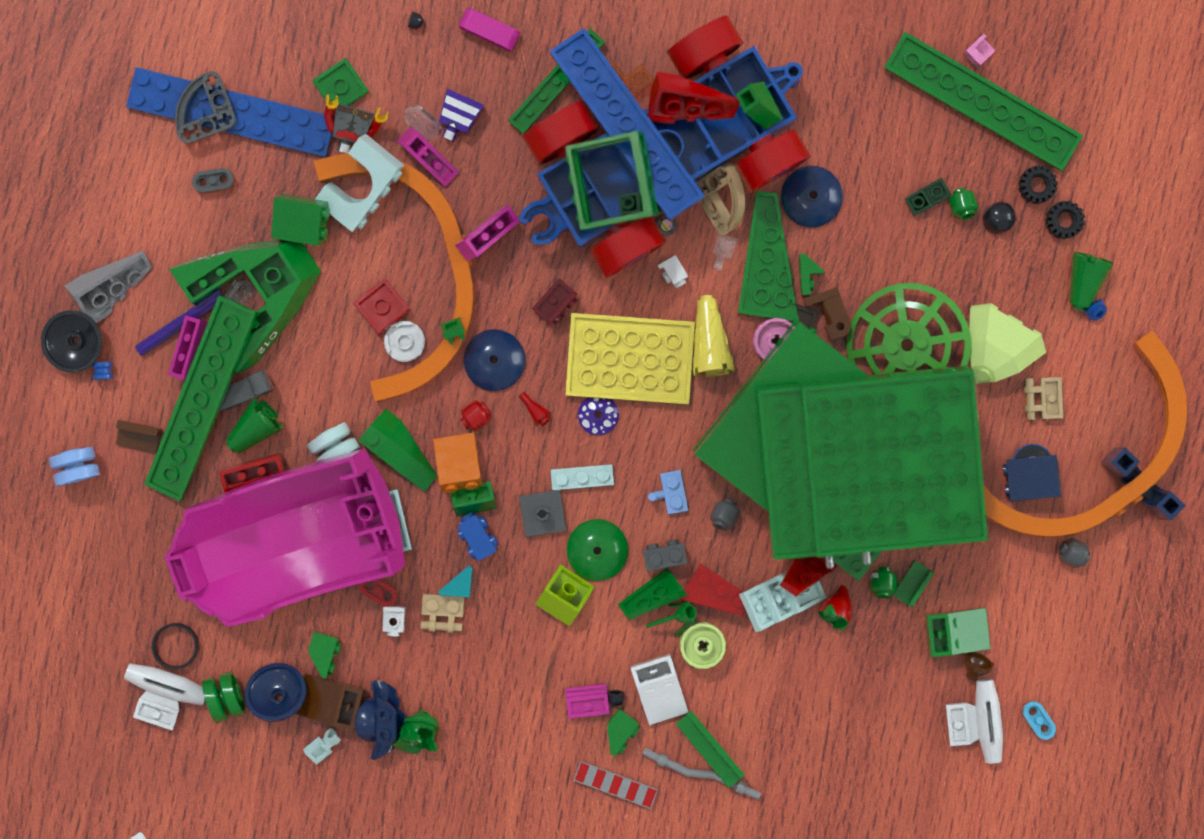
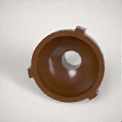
M966 653L965 666L966 670H968L966 677L972 681H977L979 676H985L992 671L994 663L980 653Z

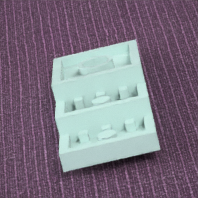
M785 571L740 593L739 596L755 632L762 631L826 599L827 597L820 581L795 597L779 586L787 572Z

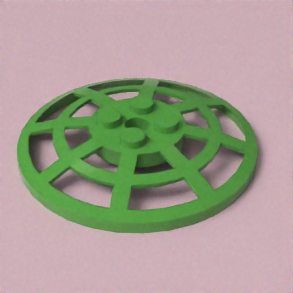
M900 283L875 292L858 308L851 321V328L847 335L848 360L855 364L854 358L866 357L870 368L876 375L893 373L896 368L907 370V372L916 371V368L921 367L925 363L933 369L947 368L946 365L951 355V342L964 340V354L960 366H968L970 360L971 334L962 311L946 294L924 284ZM903 289L925 291L937 298L930 307L918 302H905ZM895 291V304L884 308L876 316L865 310L877 298ZM944 302L957 316L962 332L950 333L945 321L937 313V310ZM906 308H916L924 311L925 314L919 322L907 320ZM897 310L899 322L888 327L880 321L886 314ZM861 316L870 324L865 334L864 348L853 350V334ZM932 317L940 325L943 335L931 336L926 328ZM874 328H877L885 334L883 342L880 346L871 347V336ZM905 339H910L913 342L912 350L905 351L902 348V342ZM945 343L942 361L938 362L931 357L933 345ZM884 353L889 362L884 372H881L876 366L872 355Z

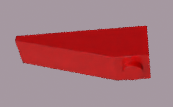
M657 72L651 87L647 116L651 121L667 124L675 123L674 120L687 119V122H692L695 118H707L708 120L734 118L740 103L735 97L681 76Z

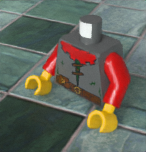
M326 95L324 120L327 130L332 133V137L340 139L337 151L348 153L352 142L355 143L359 137L367 134L372 138L378 132L382 123L387 120L389 112L387 111L385 115H380L381 108L379 107L376 110V114L338 104L337 95L334 101H330L329 95Z

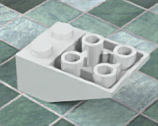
M670 653L630 666L649 725L689 713Z

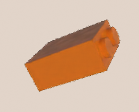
M474 432L433 439L441 492L454 493L458 489L466 488L467 490H473L478 488V486H483Z

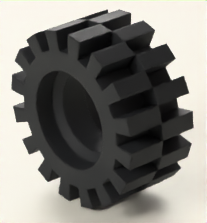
M1036 165L1027 169L1021 175V179L1018 182V185H1020V188H1018L1019 192L1022 193L1021 196L1025 197L1027 202H1033L1032 204H1041L1048 201L1057 191L1058 181L1055 179L1057 178L1056 174L1053 175V171L1047 169L1046 166ZM1034 177L1044 179L1046 187L1043 192L1038 193L1031 189L1030 183Z
M1061 201L1052 206L1047 212V218L1045 219V222H1047L1046 228L1056 238L1067 239L1074 237L1083 229L1082 226L1085 225V214H1082L1083 210L1078 207V204H1073L1072 201ZM1062 212L1069 213L1073 218L1072 225L1068 228H1063L1058 224L1057 219Z

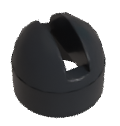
M412 11L407 27L412 29L421 28L424 23L423 17L419 13Z
M621 690L608 691V702L612 706H620L624 701V692Z

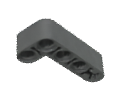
M263 370L229 385L218 413L274 391L268 372Z

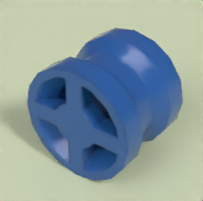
M113 362L94 363L92 365L94 369L93 380L114 379L111 373Z

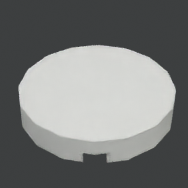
M400 321L394 323L386 332L384 346L387 353L393 359L399 362H410L422 354L425 348V336L418 325L410 321Z

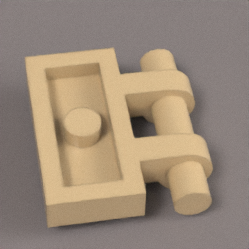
M1062 377L1039 378L1040 386H1034V378L1025 379L1026 387H1024V393H1026L1027 405L1025 406V412H1027V420H1035V411H1041V419H1062ZM1034 393H1040L1041 405H1035Z
M423 594L422 615H430V620L421 621V629H427L429 632H435V630H444L447 633H454V631L462 632L463 623H455V617H463L464 597ZM436 616H448V622H436Z

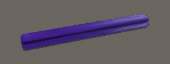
M217 290L135 346L137 352L143 356L179 332L185 315L198 319L214 308L219 295H224Z

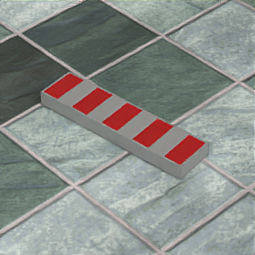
M580 760L573 779L576 782L649 809L652 808L658 791L657 788Z

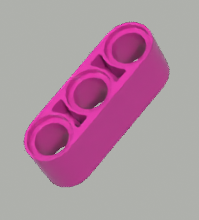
M466 8L458 25L460 29L509 52H512L520 36V32L471 8Z

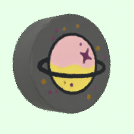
M663 215L658 219L657 226L663 236H670L676 231L677 222L675 218L669 221Z

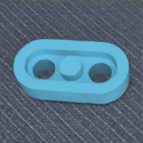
M1036 701L1027 702L1023 706L1022 714L1034 733L1044 740L1052 738L1056 732V727L1043 706ZM1031 708L1036 709L1034 715L1029 714ZM1047 725V731L1042 732L1041 726Z

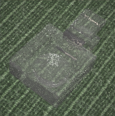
M718 233L712 250V254L717 255L713 267L714 270L721 272L725 258L732 259L738 239Z

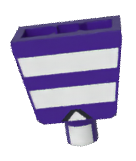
M447 89L439 119L440 124L446 126L442 137L454 142L458 132L467 135L483 112L484 105Z

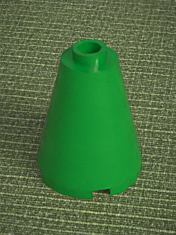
M1082 252L1073 253L1069 302L1073 304L1072 308L1082 311L1085 308H1090L1110 273L1113 262Z
M256 397L251 401L227 436V447L234 453H241L280 432L284 428L283 422H278L276 418L279 415L264 400L258 402Z

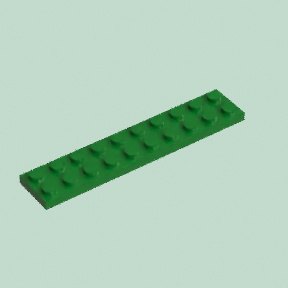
M906 32L902 35L883 68L1060 172L1065 168L1083 137L1082 134Z
M218 296L144 485L180 502L184 500L257 317V311L225 296Z

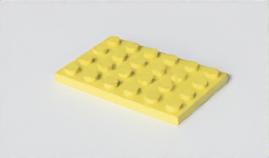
M571 313L565 396L689 404L695 322Z

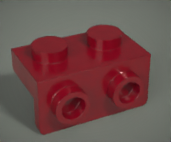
M559 278L531 309L549 325L552 323L556 325L563 318L562 312L566 307L571 309L578 301L576 299L578 294Z

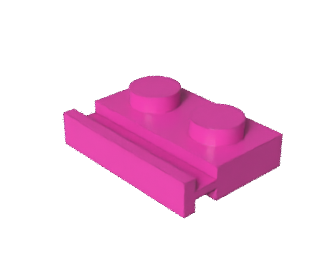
M606 683L565 688L569 719L610 714Z

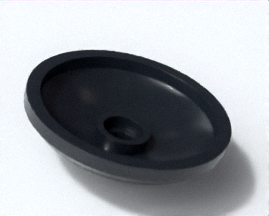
M68 310L57 313L47 321L41 335V346L46 359L54 367L65 372H80L91 367L97 361L102 351L103 338L101 330L94 319L83 312ZM74 337H78V344L74 343Z

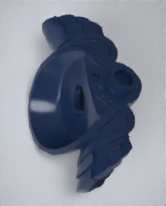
M380 680L371 681L374 697L368 698L362 703L355 720L358 737L365 742H375L370 757L372 760L381 758L395 748L392 743L399 738V729L404 725V719L407 718L405 712L399 709L401 702L396 694L397 690L390 684Z

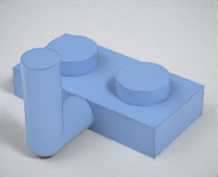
M677 470L660 474L663 490L649 493L648 499L654 501L665 498L668 514L688 511L681 471Z

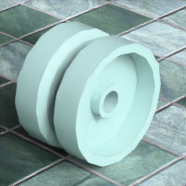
M346 422L326 430L306 445L312 455L325 451L316 461L356 451L360 448L355 438L341 441L351 432Z

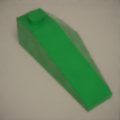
M387 409L375 419L358 440L424 492L437 477L434 469L423 455L404 423Z

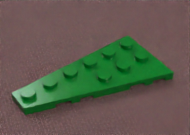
M756 191L738 313L771 319L780 318L793 322L795 318L799 321L778 196L776 193Z

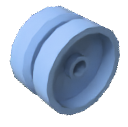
M93 447L76 448L48 458L51 469H65L53 476L55 487L101 475L97 464L84 465L85 462L91 461L96 457Z

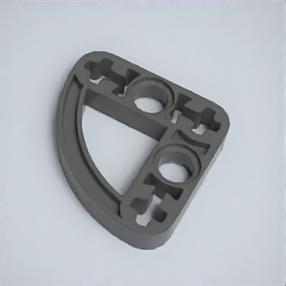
M209 71L200 75L183 91L176 108L175 125L179 139L185 144H193L230 130L236 125V115L222 78L218 73ZM210 76L214 79L217 78V81H215L216 88H222V90L210 94V91H214L213 86L207 84L210 81ZM204 86L214 114L185 124L188 104L194 94ZM217 95L225 97V103L222 106L214 104V98ZM224 115L232 117V119L229 120V125H227L225 122L220 123V129H217V124L213 120L214 118H217L218 122L224 120ZM207 121L213 124V129L209 133H205L202 130L203 123ZM197 125L198 131L200 132L201 136H198L197 133H194L190 135L191 139L189 140L186 137H183V135L186 134V129H188L190 132L195 131L196 129L194 126Z

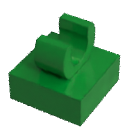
M460 317L440 324L445 340H449L451 345L454 344L453 337L460 336L461 340H464L465 331Z

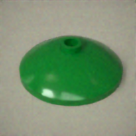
M592 519L581 523L571 533L567 542V558L573 570L581 577L592 581H603L615 576L625 565L628 557V543L624 533L615 524L603 519ZM600 547L601 553L597 555L593 552V549Z

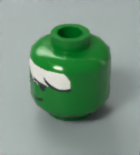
M879 567L877 571L871 573L870 591L877 598H891V595L896 593L897 575L891 572V568Z

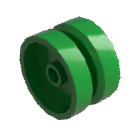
M232 671L221 674L219 681L214 677L202 681L205 701L215 723L228 720L229 713L234 718L246 713L243 695Z

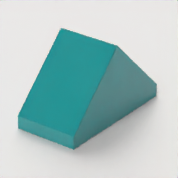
M471 564L439 590L438 593L443 596L470 598L473 573Z

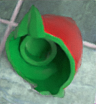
M844 585L840 586L835 594L823 602L818 610L819 617L833 624L834 629H840L841 631L846 629L852 618L851 600L848 590Z

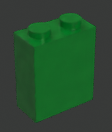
M286 194L274 197L271 238L315 246L324 243L328 237V229L326 228V222L330 216L328 201Z

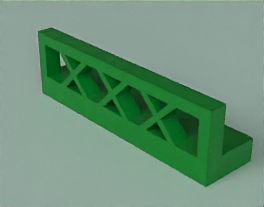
M692 711L676 723L678 728L728 788L745 776Z

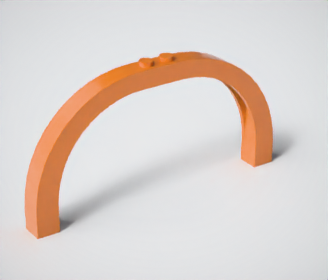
M348 153L314 161L320 183L353 175H370L369 171ZM403 163L404 167L401 170L403 174L397 181L417 192L432 208L441 225L456 284V307L453 319L460 317L465 331V340L471 324L474 307V287L470 270L473 262L472 260L466 261L455 244L466 235H461L457 219L438 188L422 173ZM460 336L453 337L454 344L451 345L449 340L444 338L436 350L417 366L393 376L370 381L375 402L410 393L433 380L451 363L464 340L462 341Z
M1150 331L1133 345L1154 373L1160 385L1165 403L1166 416L1163 437L1149 465L1136 478L1098 506L1082 514L1066 518L1047 519L1020 513L999 501L984 486L987 519L1007 530L1022 535L1042 538L1064 537L1087 531L1109 519L1114 514L1116 517H1119L1127 511L1125 506L1131 502L1135 505L1144 498L1141 494L1152 487L1174 461L1184 437L1187 421V400L1180 371L1171 354L1153 331Z

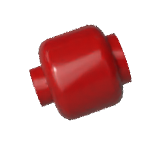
M474 400L462 408L461 414L463 417L460 421L466 429L471 428L474 431H478L490 422V415L492 413L483 401Z

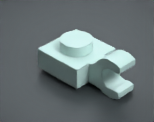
M330 728L326 731L323 739L318 737L305 747L303 751L317 765L333 752L331 747L338 744L341 739L336 735L337 732Z

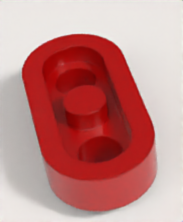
M380 579L370 581L373 583L372 589L366 587L367 582L358 584L359 590L363 595L382 606H391L397 600L398 594L396 589ZM385 592H389L391 594L390 599L384 598Z

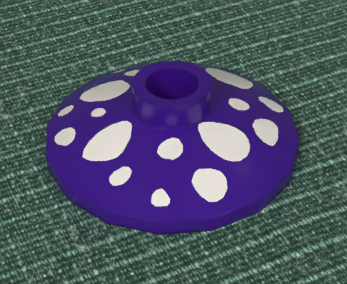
M588 397L579 407V423L590 434H606L618 422V409L612 399ZM596 411L602 412L600 419L594 417Z

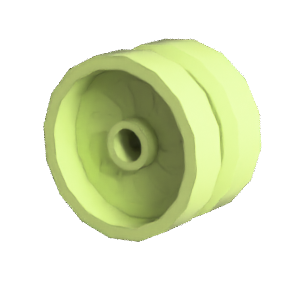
M698 621L683 631L680 637V650L683 658L690 665L696 668L707 669L715 666L724 656L726 642L722 632L715 625L709 622ZM700 641L706 642L704 648L699 647Z

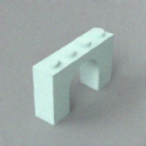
M367 134L358 138L348 154L369 171L372 178V190L369 196L365 199L353 198L333 182H330L323 187L315 198L316 200L328 201L330 215L351 232L358 228L361 230L367 224L368 220L366 218L369 213L373 214L380 205L377 202L381 197L385 198L391 191L389 187L393 181L396 182L403 174L401 170L404 164Z

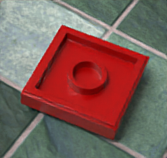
M386 278L382 279L353 302L354 306L378 335H381L411 311Z

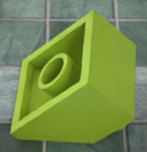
M560 564L535 605L570 627L595 586Z

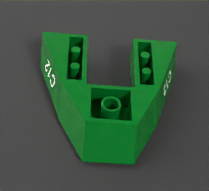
M285 240L250 243L190 259L169 269L191 304L194 305L246 272L266 305L257 310V317L235 370L239 374L260 361L297 314L321 273V270L303 243Z

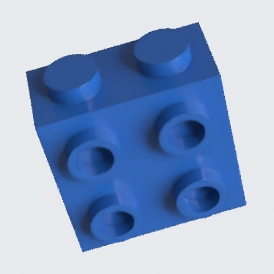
M470 513L460 519L462 523L458 525L460 529L457 532L461 540H466L470 547L467 550L472 559L476 558L477 561H480L498 550L496 546L499 543L494 534L490 535L486 528L489 525L484 516L480 517L478 514L474 516L473 513Z

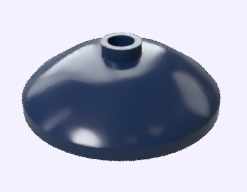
M805 166L795 170L786 179L781 190V203L786 215L796 224L809 228L820 227L829 223L838 214L843 201V192L838 179L833 173L819 166ZM810 192H815L817 197L815 199L810 198Z
M498 329L486 330L477 334L467 345L464 353V368L470 380L478 387L489 391H501L514 385L521 377L525 368V353L520 342L512 334ZM497 356V363H491L490 358Z
M284 663L266 665L257 670L249 679L245 688L246 705L250 712L260 720L266 722L286 720L302 707L307 694L306 682L302 674L291 665ZM278 696H282L280 700H276Z

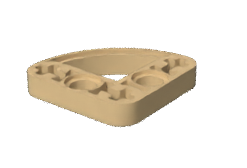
M725 163L696 182L699 189L705 195L699 202L715 230L720 235H726L735 230L740 224L745 210V194L740 176L734 165ZM713 177L717 180L718 186L715 185ZM727 185H729L732 197L731 214H729L717 193ZM712 203L715 205L717 211L713 209Z

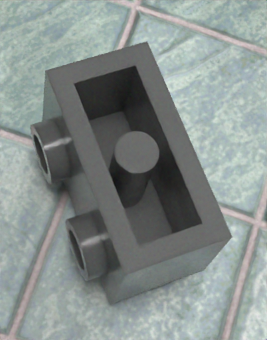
M679 539L667 541V545L660 547L658 543L646 545L647 549L643 550L646 570L651 571L687 564L684 543H679Z

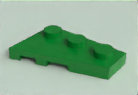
M665 568L621 601L618 606L625 616L632 620L684 597L687 593L670 570Z

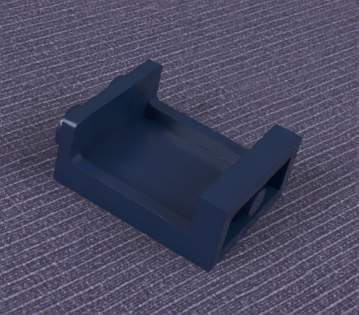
M1057 455L1007 459V464H1003L1004 476H1008L1009 483L1005 485L1006 497H1010V501L1061 497Z

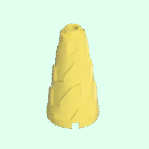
M712 295L700 296V300L697 301L693 374L695 377H701V372H705L706 377H716L730 374V371L734 373L735 366L716 299L712 298Z

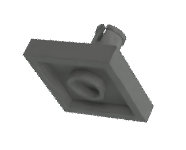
M560 490L519 496L526 537L566 531Z

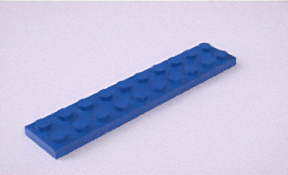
M584 28L549 51L552 58L609 137L634 131L644 132L656 202L669 221L705 197ZM631 141L615 144L637 175Z
M136 67L126 107L175 120L178 101L183 91L192 81ZM204 86L190 100L186 110L185 123L214 114ZM213 86L214 91H210V94H212L215 91L222 90V88L217 89ZM226 90L237 122L234 128L225 131V133L327 157L332 133L327 130L324 114ZM217 95L214 98L216 106H222L225 103L223 95ZM224 115V120L218 122L217 118H214L213 120L217 124V129H220L221 127L219 126V124L225 122L227 125H229V120H231L232 117ZM207 121L203 123L202 127L213 129V124Z

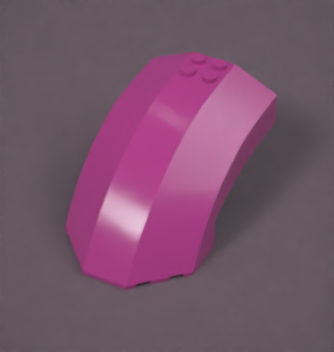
M364 448L257 480L187 508L182 516L183 520L173 537L171 548L165 556V561L178 596L185 601L189 600L197 605L196 608L209 616L213 615L222 620L221 623L227 627L263 619L277 608L316 595L392 576L405 566L400 523L385 480Z

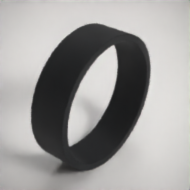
M171 623L165 625L153 637V656L165 668H183L189 665L198 654V637L185 624ZM167 627H182L193 637L195 643L194 653L191 659L184 665H169L162 661L157 653V638Z

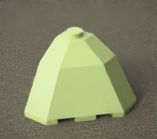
M992 303L972 305L970 308L969 324L971 334L970 361L971 368L974 370L976 384L997 382L1015 375L1044 355L1046 348L1042 334L1035 329L1032 331L1022 325L1023 322L1009 314L1007 316Z

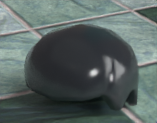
M1007 202L994 203L985 209L982 216L983 225L989 232L994 234L1007 232L1015 224V210Z

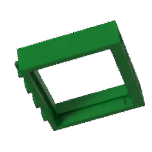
M634 131L566 146L567 158L565 160L570 167L569 181L574 189L572 199L574 205L577 206L578 214L576 215V221H579L581 230H591L659 216L644 132ZM631 141L644 211L592 222L580 152Z

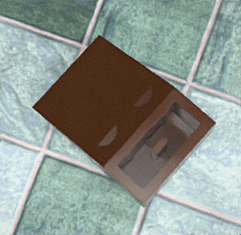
M305 673L304 680L306 682L307 694L302 707L295 714L353 731L365 688Z

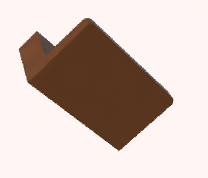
M117 420L116 428L119 429L116 440L117 445L153 453L157 452L162 429Z

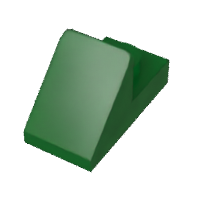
M802 253L798 255L801 296H809L811 291H814L813 278L810 279V275H823L826 272L807 255Z

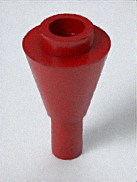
M526 392L519 396L527 406L536 426H544L551 420L549 417L551 412L533 401Z

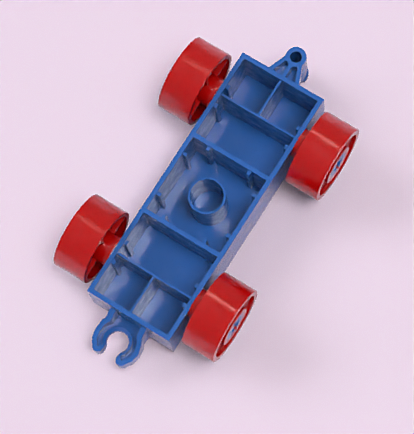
M725 15L701 26L674 44L667 51L669 58L681 77L689 79L704 72L705 75L694 82L737 98L735 94L749 84L765 82L783 119L770 128L765 129L749 117L739 104L734 118L717 120L695 118L692 122H687V119L674 120L675 123L668 124L651 122L694 182L750 150L751 153L737 162L734 167L749 193H752L787 174L811 157L795 129L777 138L774 137L776 134L792 126L797 119L784 95L789 88H795L799 84L803 69L797 62L788 63L786 66L767 68L755 46L728 60L727 57L738 50L744 42L728 15ZM578 101L547 117L532 127L522 137L538 165L545 164L558 157L560 160L537 173L538 180L548 196L526 206L519 220L521 224L526 225L538 214H544L550 219V227L546 232L537 233L532 236L531 240L534 245L545 246L553 243L561 233L568 230L578 248L582 250L606 236L607 238L594 246L590 253L605 278H608L656 251L667 241L652 217L640 219L633 223L625 222L591 230H581L579 221H576V215L578 214L577 206L574 205L572 199L574 189L569 181L570 167L565 160L567 158L566 146L583 143L600 128L584 101ZM605 133L597 139L607 138L609 136L607 135V133ZM615 145L580 152L592 222L619 217V195L640 192L637 175Z

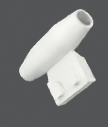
M129 663L124 679L146 691L138 700L133 718L173 730L180 711L179 702L204 705L205 697L202 686L188 678L150 666Z
M979 679L976 681L975 705L967 702L945 704L950 746L969 745L979 739L985 763L1002 762L1003 752L1000 702L993 679Z

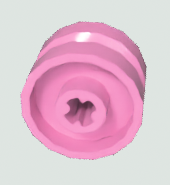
M773 318L764 321L757 327L753 334L752 344L755 353L761 360L774 347L775 344H772L771 340L775 337L779 340L791 325L790 322L785 319Z

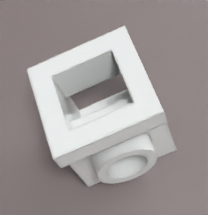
M676 255L657 266L659 270L664 269L665 272L662 275L667 284L671 282L675 289L686 283L685 279L688 278V275Z
M383 607V632H387V636H399L400 632L405 631L406 607ZM391 618H395L397 620L396 625L393 626L390 624Z

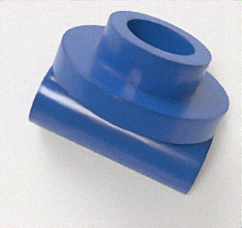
M1099 299L1092 303L1090 308H1085L1083 312L1090 320H1099L1105 315L1107 307L1102 299Z

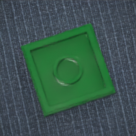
M346 57L312 80L325 101L326 95H329L330 101H334L337 95L338 104L345 106L352 105L369 93V90Z

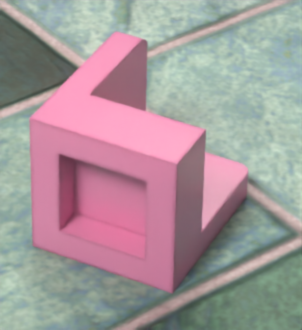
M985 34L978 38L963 53L976 68L995 52L992 46L985 40L987 37Z

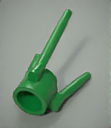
M689 602L670 603L669 607L678 608L675 614L648 623L646 627L650 628L676 619L678 622L685 623L674 634V637H677L690 625L695 624L694 619L697 612L695 607Z

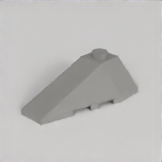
M141 251L85 273L66 284L65 288L80 312L89 315L97 323L113 311L112 307L119 300L122 301L126 297L125 293L132 286H136L152 269V266L145 253Z

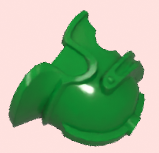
M418 710L412 716L404 719L405 723L401 727L399 738L392 745L412 754H418L422 749L436 752L439 749L434 741V737L440 729L439 723L434 717L430 716V713Z

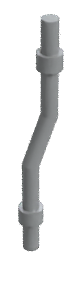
M646 747L642 754L656 761L657 765L663 768L666 766L687 777L714 779L725 784L715 771L689 769L669 759V756L663 753L658 754ZM737 781L731 786V788L735 789V792L741 795L744 793L756 800H759L761 792L748 787L745 782Z

